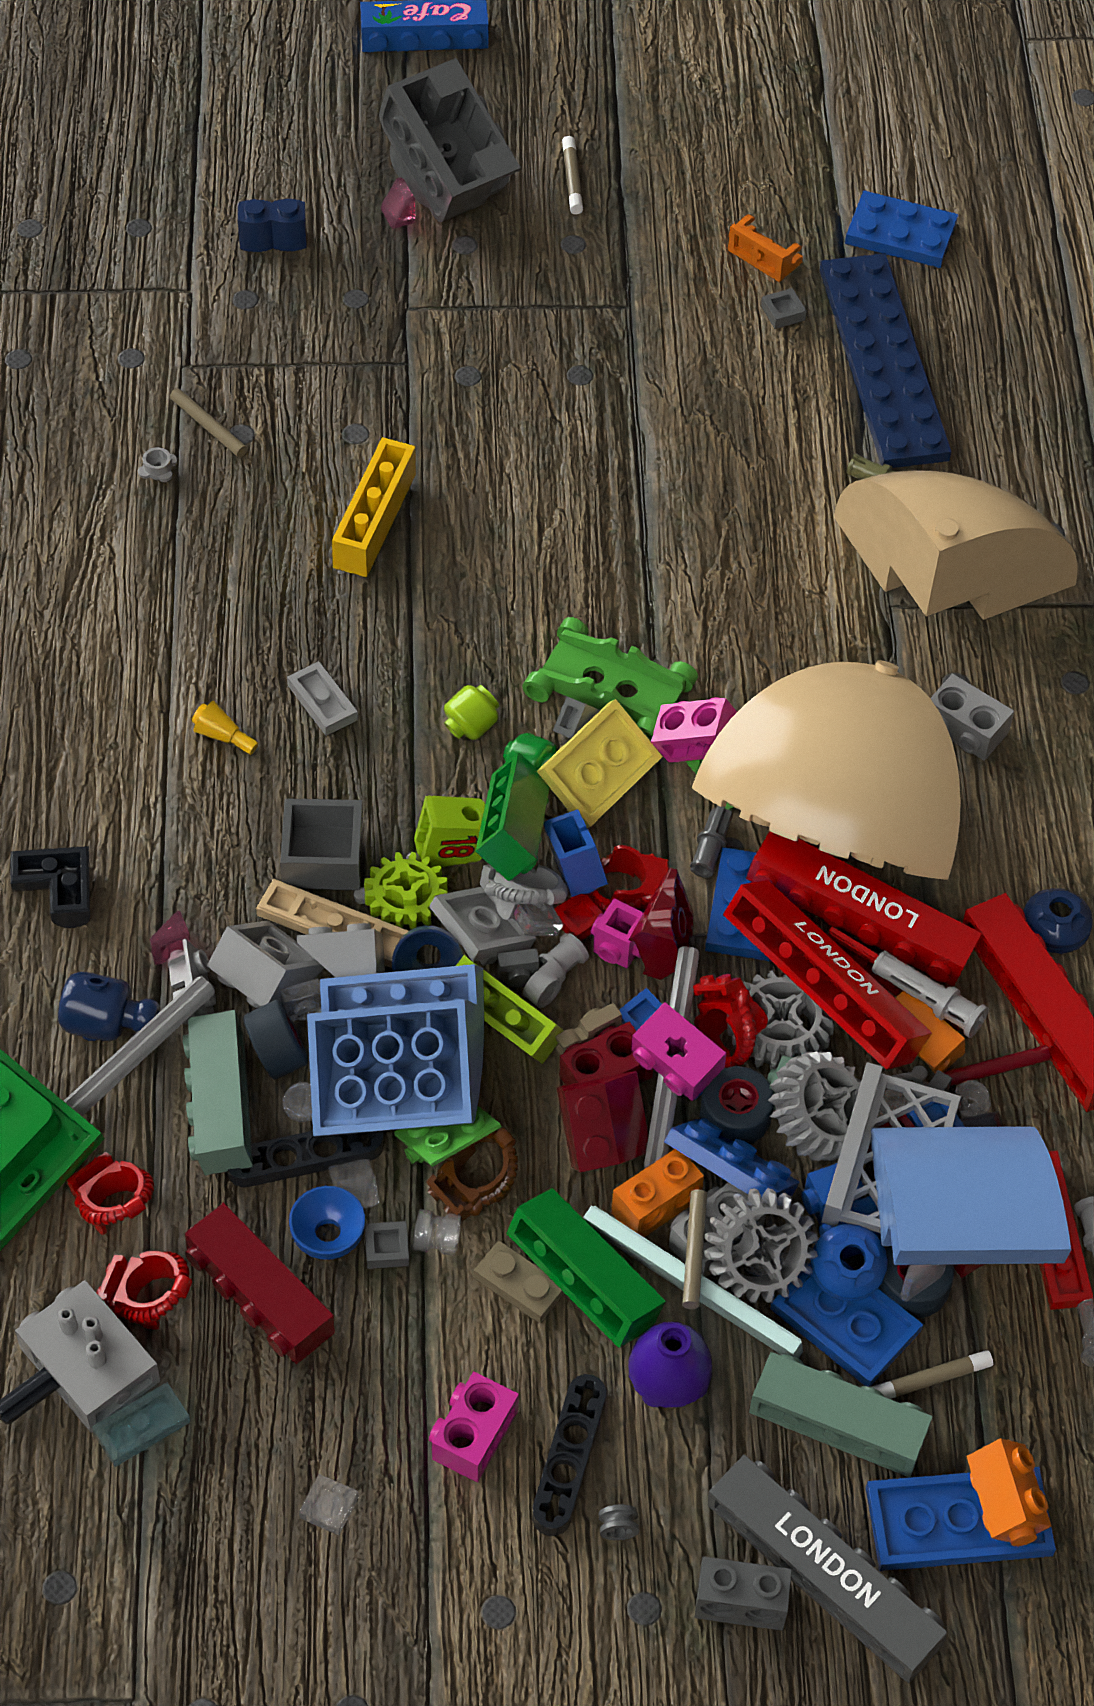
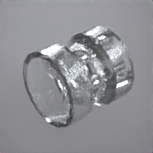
M420 1209L416 1222L413 1250L427 1252L430 1249H437L443 1255L456 1256L462 1216L448 1213L442 1217L436 1216L433 1211ZM436 1223H437L438 1225H437V1231H436V1238H435V1241H433V1240H434V1234H435V1227H436Z

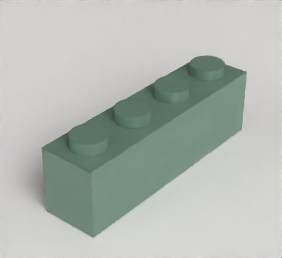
M235 1010L188 1018L189 1034L183 1035V1047L186 1058H190V1068H185L184 1070L187 1090L192 1092V1101L186 1103L189 1124L194 1126V1136L188 1137L190 1157L192 1161L198 1160L204 1175L227 1172L228 1169L253 1167L244 1031Z
M770 1352L754 1390L749 1413L909 1478L912 1475L933 1417L926 1414L922 1408L908 1402L898 1403L884 1397L875 1388L868 1386L858 1387L844 1381L835 1372L829 1370L818 1371L804 1365L800 1359L792 1355H778Z

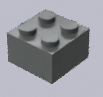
M285 798L280 859L282 882L299 889L360 890L363 841L362 800Z

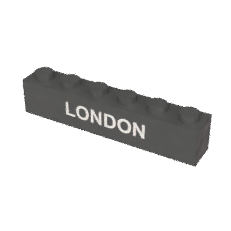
M743 1455L710 1489L708 1507L776 1567L792 1569L791 1580L909 1684L944 1645L947 1631L943 1628L944 1623L941 1618L927 1607L921 1609L908 1598L910 1596L908 1590L893 1577L886 1579L875 1569V1562L865 1551L857 1547L853 1550L841 1539L840 1531L833 1523L825 1518L819 1520L807 1510L808 1504L797 1492L792 1489L786 1491L775 1482L773 1472L764 1463L758 1460L752 1462L746 1455Z

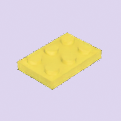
M615 699L605 705L536 772L569 812L579 810L586 827L589 828L663 756Z

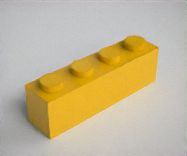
M384 437L381 438L333 536V568L363 577L368 576L416 475L415 446Z

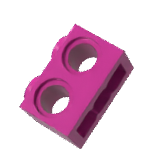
M719 697L661 705L651 743L669 763L704 759L718 734L737 711L726 698Z
M473 1371L466 1384L460 1382L455 1388L449 1405L452 1406L446 1419L438 1418L430 1432L428 1441L432 1442V1460L478 1483L518 1413L519 1393ZM478 1402H485L490 1404L492 1408L486 1412H478L472 1406ZM463 1437L469 1439L472 1443L468 1447L458 1448L453 1446L451 1442L456 1438Z

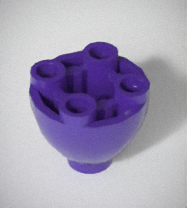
M663 1322L648 1328L635 1342L628 1360L629 1378L636 1392L642 1396L643 1401L648 1406H661L664 1408L683 1407L702 1398L707 1393L712 1378V1355L704 1338L692 1327L679 1322Z

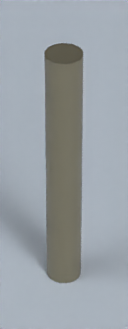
M176 388L171 392L170 399L233 454L241 458L247 453L248 447L181 389Z
M700 1189L692 1190L690 1194L682 1306L686 1309H697L700 1302L707 1192Z

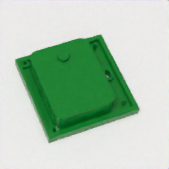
M1 1049L0 1251L105 1139L98 1129Z

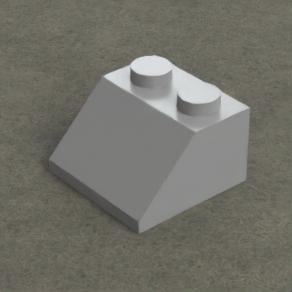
M270 921L227 926L207 964V967L218 974L217 978L221 983L238 989L247 996V1002L255 1008H260L274 1000H279L283 1006H286L324 969L317 960L297 944V941Z

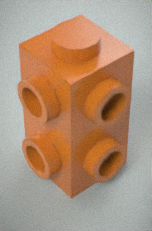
M1000 1438L966 1456L971 1470L970 1480L978 1493L983 1509V1523L992 1539L1010 1542L1012 1546H1023L1037 1539L1036 1534L1052 1527L1047 1513L1048 1502L1040 1490L1035 1476L1034 1458L1025 1444Z

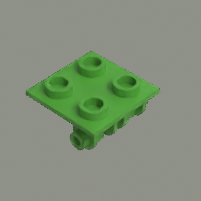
M477 1105L474 1123L400 1129L395 1131L394 1135L408 1146L404 1151L411 1163L416 1161L423 1163L425 1161L433 1167L502 1126Z

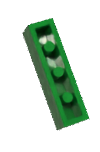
M519 752L491 776L475 851L508 882L519 873L523 875L528 873L536 865L539 844L542 840L541 832L545 822L546 805L549 802L548 793L550 787L536 772L537 769Z
M553 1188L517 1207L506 1234L618 1348L626 1345L642 1335L648 1328L654 1326L666 1301Z

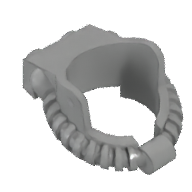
M490 864L483 865L480 885L484 892L494 901L497 912L503 919H511L518 904H536L542 911H550L553 904L563 903L569 893V889L561 877L553 870L542 865H538L537 871L532 868L524 875L519 873L509 882Z

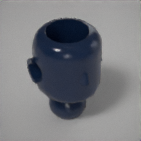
M77 972L68 977L62 990L58 1008V1022L65 1032L82 1036L85 1040L113 1041L122 1035L124 1028L132 1029L135 1033L140 1031L160 1012V1005L153 999L132 1000L131 987L122 979L89 972Z

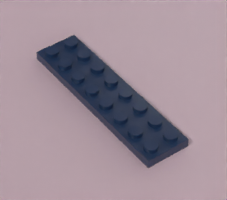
M886 254L822 260L819 271L880 464L882 466L888 464L892 468L950 461L951 449Z

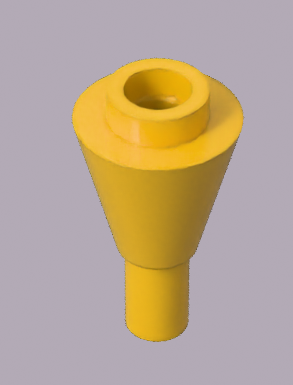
M215 701L210 702L208 705L205 703L201 704L194 713L192 722L195 724L193 730L195 733L228 744L232 743L249 755H252L257 749L259 743L241 732L240 728Z

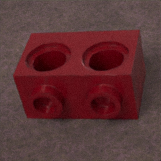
M630 1021L618 1027L610 1026L603 1030L598 1037L584 1044L576 1043L568 1047L560 1055L559 1076L564 1084L569 1085L637 1071L639 1084L652 1078L653 1068L651 1070L645 1069L633 1056L632 1035L636 1030ZM616 1053H626V1054H628L629 1056H627V1057H618V1056H616V1055H614V1054H616ZM588 1069L592 1070L595 1073L583 1074L579 1071Z

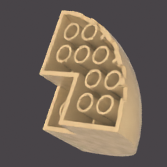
M899 471L874 475L855 481L843 490L838 499L834 518L880 586L887 592L904 585L926 617L970 601L981 618L985 620L1076 585L1078 562L1070 543L1040 512L1020 498L992 484L947 472Z
M877 660L876 665L856 662L825 663L802 669L774 682L748 701L729 720L707 751L698 769L692 789L720 807H726L728 803L732 807L741 810L740 818L769 827L768 831L793 841H798L800 837L804 841L820 845L819 850L846 859H848L850 854L855 859L878 868H883L884 861L892 865L903 867V871L906 874L948 880L958 841L961 805L960 780L953 743L947 726L933 701L919 686L898 672L899 667L892 663Z

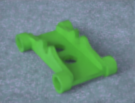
M574 617L565 618L557 630V636L560 641L543 668L533 671L528 675L522 685L524 693L534 701L546 702L552 692L555 691L599 710L610 701L616 699L651 741L661 705L677 703L683 692L691 691L698 679L697 671L691 665L681 661L673 663L671 668L667 669L651 661L639 648L631 646L628 654L619 649V640L615 638L597 639L588 636V627L581 620ZM589 671H597L604 676V679L600 683L595 684L594 679L590 677L583 678V676ZM628 684L635 687L637 693L632 697L626 698L620 695L617 688Z

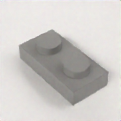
M319 661L287 677L288 687L325 736L358 720L357 710Z

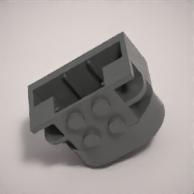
M457 58L387 86L379 117L382 128L391 142L390 159L392 166L403 185L420 204L430 209L437 221L444 222L484 205L488 196L505 188L509 175L520 171V165L504 140L502 128L492 120L488 113L486 101L482 96H478Z

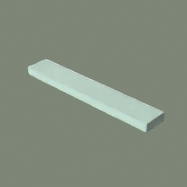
M591 1205L583 1218L604 1240L683 1290L685 1264L598 1207ZM701 1275V1303L779 1354H788L799 1359L803 1353L800 1338Z

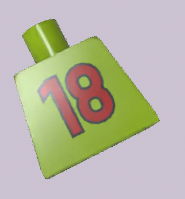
M425 796L414 836L416 851L421 857V861L427 856L430 857L431 868L439 865L446 867L480 861L482 857L475 851L485 802L480 798Z

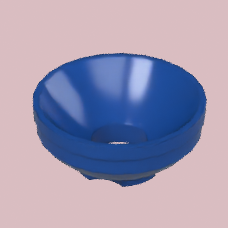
M321 1186L305 1192L297 1199L289 1215V1228L295 1244L302 1252L317 1259L330 1260L340 1258L356 1248L364 1233L365 1214L360 1201L349 1191L336 1186ZM324 1224H334L339 1228L340 1235L333 1241L324 1242L316 1236V1231Z
M854 1224L838 1225L827 1230L815 1243L813 1249L817 1251L818 1257L810 1260L812 1275L822 1291L830 1297L841 1301H858L869 1297L882 1284L887 1271L886 1250L882 1246L880 1239L869 1229ZM853 1246L861 1250L864 1255V1265L860 1269L848 1270L842 1265L840 1253L844 1248Z

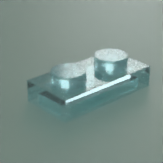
M166 1382L93 1425L92 1430L114 1467H117L189 1424L190 1418L170 1385Z

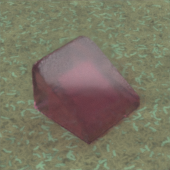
M402 177L396 179L381 205V210L391 228L414 223L415 198Z
M180 911L174 913L149 939L154 965L167 962L171 952L184 950L183 939H187L190 942L189 931Z

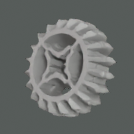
M771 970L766 980L756 974L752 984L743 982L753 1000L764 1010L768 1018L767 1026L756 1035L755 1047L750 1058L755 1057L754 1064L756 1068L762 1066L763 1063L770 1064V1070L777 1069L782 1055L794 1058L810 1051H817L818 1053L822 1052V1050L826 1051L830 1043V1036L833 1035L834 1031L833 1019L785 973L783 977H777L773 970ZM802 1013L811 1024L809 1031L803 1027V1022L799 1019ZM727 1024L728 1035L733 1036L732 1044L734 1049H736L735 1034L731 1026Z
M810 1051L801 1056L791 1058L786 1063V1066L781 1067L776 1072L778 1079L774 1080L770 1085L776 1093L768 1100L776 1107V1111L770 1117L778 1119L780 1123L776 1133H785L787 1135L785 1146H796L797 1156L808 1155L811 1161H832L839 1158L862 1081L855 1079V1067H845L844 1058H833L831 1052L818 1053L817 1051Z
M753 1188L749 1190L747 1202L739 1193L734 1194L736 1207L732 1209L725 1203L720 1204L721 1211L726 1215L722 1221L717 1217L710 1218V1223L718 1228L717 1233L709 1232L705 1234V1239L715 1244V1246L704 1251L708 1259L716 1260L710 1265V1272L713 1275H721L718 1284L722 1288L731 1287V1294L737 1298L742 1297L746 1293L747 1300L751 1303H756L760 1294L767 1303L773 1302L774 1290H777L784 1298L789 1297L787 1285L791 1282L797 1288L802 1287L803 1283L797 1277L801 1271L805 1274L812 1273V1268L805 1263L806 1258L813 1259L818 1257L817 1251L808 1247V1245L819 1240L816 1233L807 1231L814 1224L813 1219L809 1216H802L805 1208L798 1202L791 1205L792 1198L786 1193L781 1194L777 1198L776 1191L767 1188L761 1197L759 1191ZM761 1214L779 1215L783 1217L786 1224L780 1227L773 1225L763 1228L757 1222L755 1216ZM742 1225L743 1238L737 1245L732 1247L733 1238ZM756 1233L766 1240L763 1243L765 1249L763 1252L766 1258L756 1251L759 1248V1238ZM791 1244L785 1261L780 1264L779 1257L781 1251ZM760 1263L766 1270L767 1275L758 1277L740 1274L736 1268L742 1264L748 1267L751 1264Z

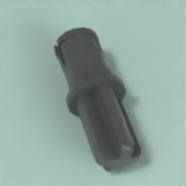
M717 806V808L711 810L704 831L700 832L697 836L699 845L690 864V870L699 877L708 878L713 875L722 847L726 848L727 846L725 837L733 814L725 807Z

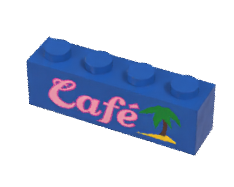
M486 0L360 2L362 52L488 48Z

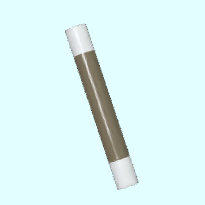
M566 136L562 139L570 211L572 214H580L583 211L575 139L572 136Z
M985 1350L872 1386V1388L880 1391L884 1397L892 1399L993 1366V1358L989 1350Z

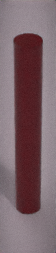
M1046 1045L948 1070L943 1073L952 1078L951 1087L1049 1061L1050 1051Z

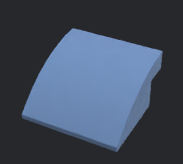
M472 964L320 979L321 1013L307 1014L313 1136L474 1123L480 1093L484 1048L483 968Z
M1035 1127L871 1128V1147L881 1225L882 1246H892L894 1265L1065 1263L1071 1251V1243L1063 1199L1050 1154Z

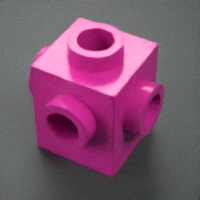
M614 898L604 914H599L592 926L591 934L594 935L593 952L608 963H616L628 969L635 956L641 958L635 942L629 941V938L643 912Z

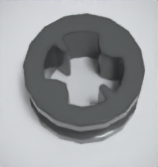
M624 1504L607 1506L599 1511V1520L604 1524L600 1527V1536L608 1540H625L638 1535L639 1525L634 1522L638 1518V1509Z

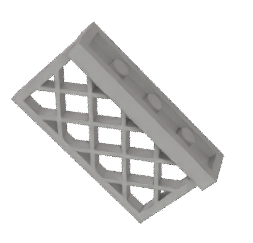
M867 1062L821 1222L836 1227L839 1221L860 1225L880 1233L879 1211L868 1216L851 1211L853 1201L868 1193L878 1207L876 1181L871 1182L863 1169L864 1164L873 1160V1151L867 1153L869 1144H871V1128H877L888 1122L892 1128L902 1127L897 1118L913 1110L924 1127H953L961 1096L882 1074L883 1066ZM885 1088L903 1093L909 1103L891 1111L883 1098ZM933 1101L947 1105L949 1109L947 1116L931 1122L921 1106ZM879 1109H881L884 1115L877 1118ZM860 1179L864 1186L857 1189Z

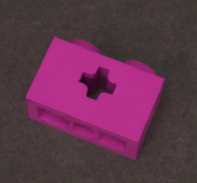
M666 1002L632 1035V1051L636 1061L647 1070L655 1069L664 1077V1083L673 1093L678 1096L684 1094L691 1101L725 1068L726 1052ZM669 1052H671L672 1054H674V1056H673V1057H670V1056H669Z

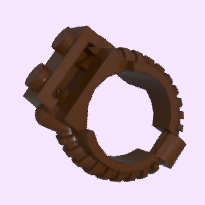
M502 1128L499 1131L497 1129L445 1159L447 1162L438 1169L437 1177L433 1174L426 1181L430 1186L427 1192L437 1202L441 1199L446 1204L443 1209L453 1220L458 1217L463 1222L471 1215H480L485 1205L489 1206L501 1201L511 1191L510 1186H513V1178L517 1176L515 1171L518 1170V1164H516L518 1156H515L517 1151L513 1148L516 1144V1139L506 1128ZM481 1142L497 1143L503 1149L504 1161L502 1170L496 1179L487 1185L478 1187V1189L463 1185L460 1172L463 1164L476 1152L474 1145Z

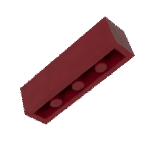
M224 1202L185 1232L187 1245L185 1255L192 1266L200 1272L203 1269L207 1271L213 1278L212 1283L218 1293L226 1300L232 1297L240 1306L239 1311L245 1321L253 1328L259 1326L268 1335V1343L279 1356L287 1355L297 1365L335 1334L334 1315Z

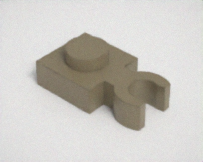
M614 1003L602 1009L594 1008L590 1010L580 1020L579 1027L565 1030L556 1036V1040L559 1043L555 1047L556 1052L560 1056L571 1045L576 1043L584 1044L598 1037L606 1028L620 1026L621 1012Z

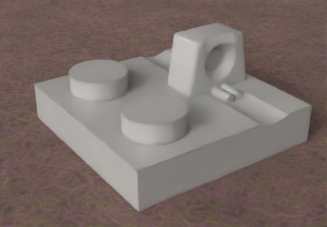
M482 887L436 895L429 906L443 926L463 946L472 961L479 960L483 966L495 963L498 953L528 950L536 940V937L515 912L511 919L501 918L497 912L496 904L484 892Z

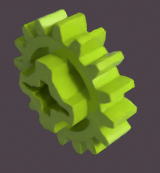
M396 852L395 861L392 862L385 857L381 858V869L372 866L370 868V878H365L364 901L365 906H370V916L378 917L381 915L382 921L394 922L395 926L403 928L404 924H409L411 930L417 928V923L421 921L426 926H430L431 914L436 916L429 907L436 895L448 893L447 878L442 877L441 866L431 868V858L428 856L421 862L417 861L416 852H411L408 859H403L400 852Z

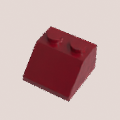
M637 1071L557 1087L572 1168L578 1172H585L618 1165L646 1154L649 1135Z

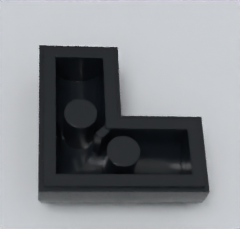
M89 846L10 851V884L12 892L50 889V916L52 922L57 926L77 928L90 921Z

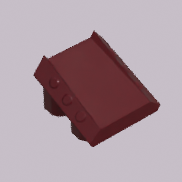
M670 868L664 875L629 938V941L635 942L644 963L645 969L642 974L659 980L675 972L678 949L682 946L689 947V939L692 938L694 929V913L679 873L674 868Z

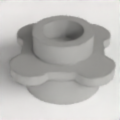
M160 447L147 450L142 458L143 466L138 468L139 476L143 479L150 477L161 482L171 480V470L177 464V457Z

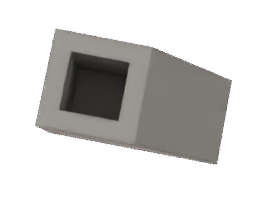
M371 924L347 925V931L332 932V927H313L308 929L309 934L297 935V944L335 977L385 973L383 934L376 929H371Z

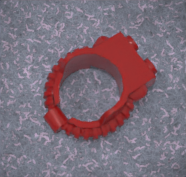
M618 845L614 847L612 854L607 855L606 858H600L605 874L622 872L632 877L637 876L642 885L634 890H616L611 900L600 895L597 889L586 895L603 913L614 898L637 910L646 909L664 875L672 867H668V859L659 858L652 853L649 855L641 854L630 846Z
M731 974L721 975L717 978H714V975L703 976L700 978L699 983L693 985L694 996L703 994V1001L697 1004L700 1015L695 1017L694 1026L726 1052L725 1068L733 1066L742 1067L753 1053L756 1035L767 1026V1015L753 1000L741 978H731ZM727 1024L731 1026L736 1039V1050L731 1057L730 1050L723 1045L719 1037L727 1029Z
M106 1151L66 1180L72 1195L75 1197L74 1205L76 1208H79L81 1217L87 1223L94 1225V1228L101 1235L107 1233L106 1225L115 1224L118 1220L123 1221L126 1217L133 1219L146 1209L144 1204H147L152 1199V1193L154 1192V1181L150 1173L130 1162L121 1161L119 1163L117 1160L114 1162L112 1156ZM124 1191L134 1193L135 1197L123 1206L100 1207L101 1203L114 1193Z
M146 1251L139 1254L140 1258L131 1257L129 1262L124 1255H114L111 1263L106 1268V1276L103 1283L98 1287L96 1293L118 1319L124 1317L128 1321L140 1324L144 1328L151 1330L159 1329L160 1316L163 1315L164 1317L167 1315L168 1310L171 1312L173 1306H177L179 1303V1298L185 1299L189 1293L193 1281L189 1278L187 1262L182 1256L171 1251ZM160 1278L175 1279L171 1291H167L157 1300L148 1303L136 1302L140 1290L152 1280Z

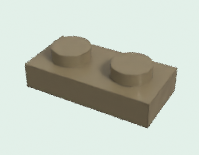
M499 1240L473 1270V1278L538 1323L544 1320L565 1294L539 1267Z

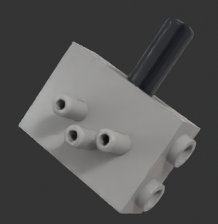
M84 1280L75 1287L70 1286L58 1294L55 1301L41 1312L36 1311L28 1315L21 1322L20 1327L15 1330L20 1349L39 1371L0 1399V1420L7 1425L11 1424L56 1391L92 1433L160 1382L157 1363L86 1280Z

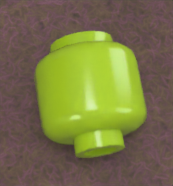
M466 685L444 705L445 715L448 718L444 724L458 739L464 735L470 740H477L498 721L499 716L496 709L500 707L499 703L482 685L477 687Z

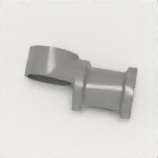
M564 933L560 937V943L549 953H542L538 956L540 969L530 977L523 990L524 997L538 1008L546 1007L555 999L561 989L562 982L566 978V973L578 963H585L588 960V951L576 936L571 933Z

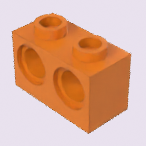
M674 1149L613 1190L611 1213L619 1222L639 1235L646 1237L690 1207L691 1191L696 1189L702 1190L704 1175L687 1156Z

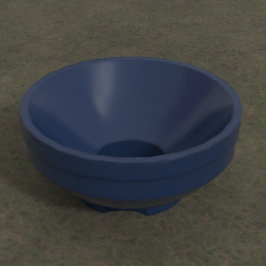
M1061 888L1044 889L1034 894L1024 907L1023 912L1026 922L1034 933H1038L1043 938L1047 952L1060 954L1073 952L1082 947L1090 937L1093 923L1090 907L1079 895ZM1061 902L1068 905L1072 913L1066 917H1059L1051 912L1049 906L1053 903Z
M436 926L417 927L403 935L395 946L392 956L393 972L456 966L463 957V951L457 939L445 929ZM424 945H433L439 949L441 957L434 964H425L419 960L417 956L418 950Z

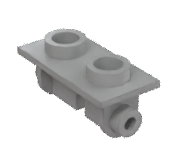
M187 939L182 940L184 950L171 952L170 958L167 961L171 986L174 989L184 985L186 988L199 976L209 981L207 972L211 969L207 967L209 959L206 953L201 949L198 950ZM185 988L173 992V999ZM215 993L189 1018L213 1014V1005L216 1004ZM188 1019L182 1024L188 1025Z

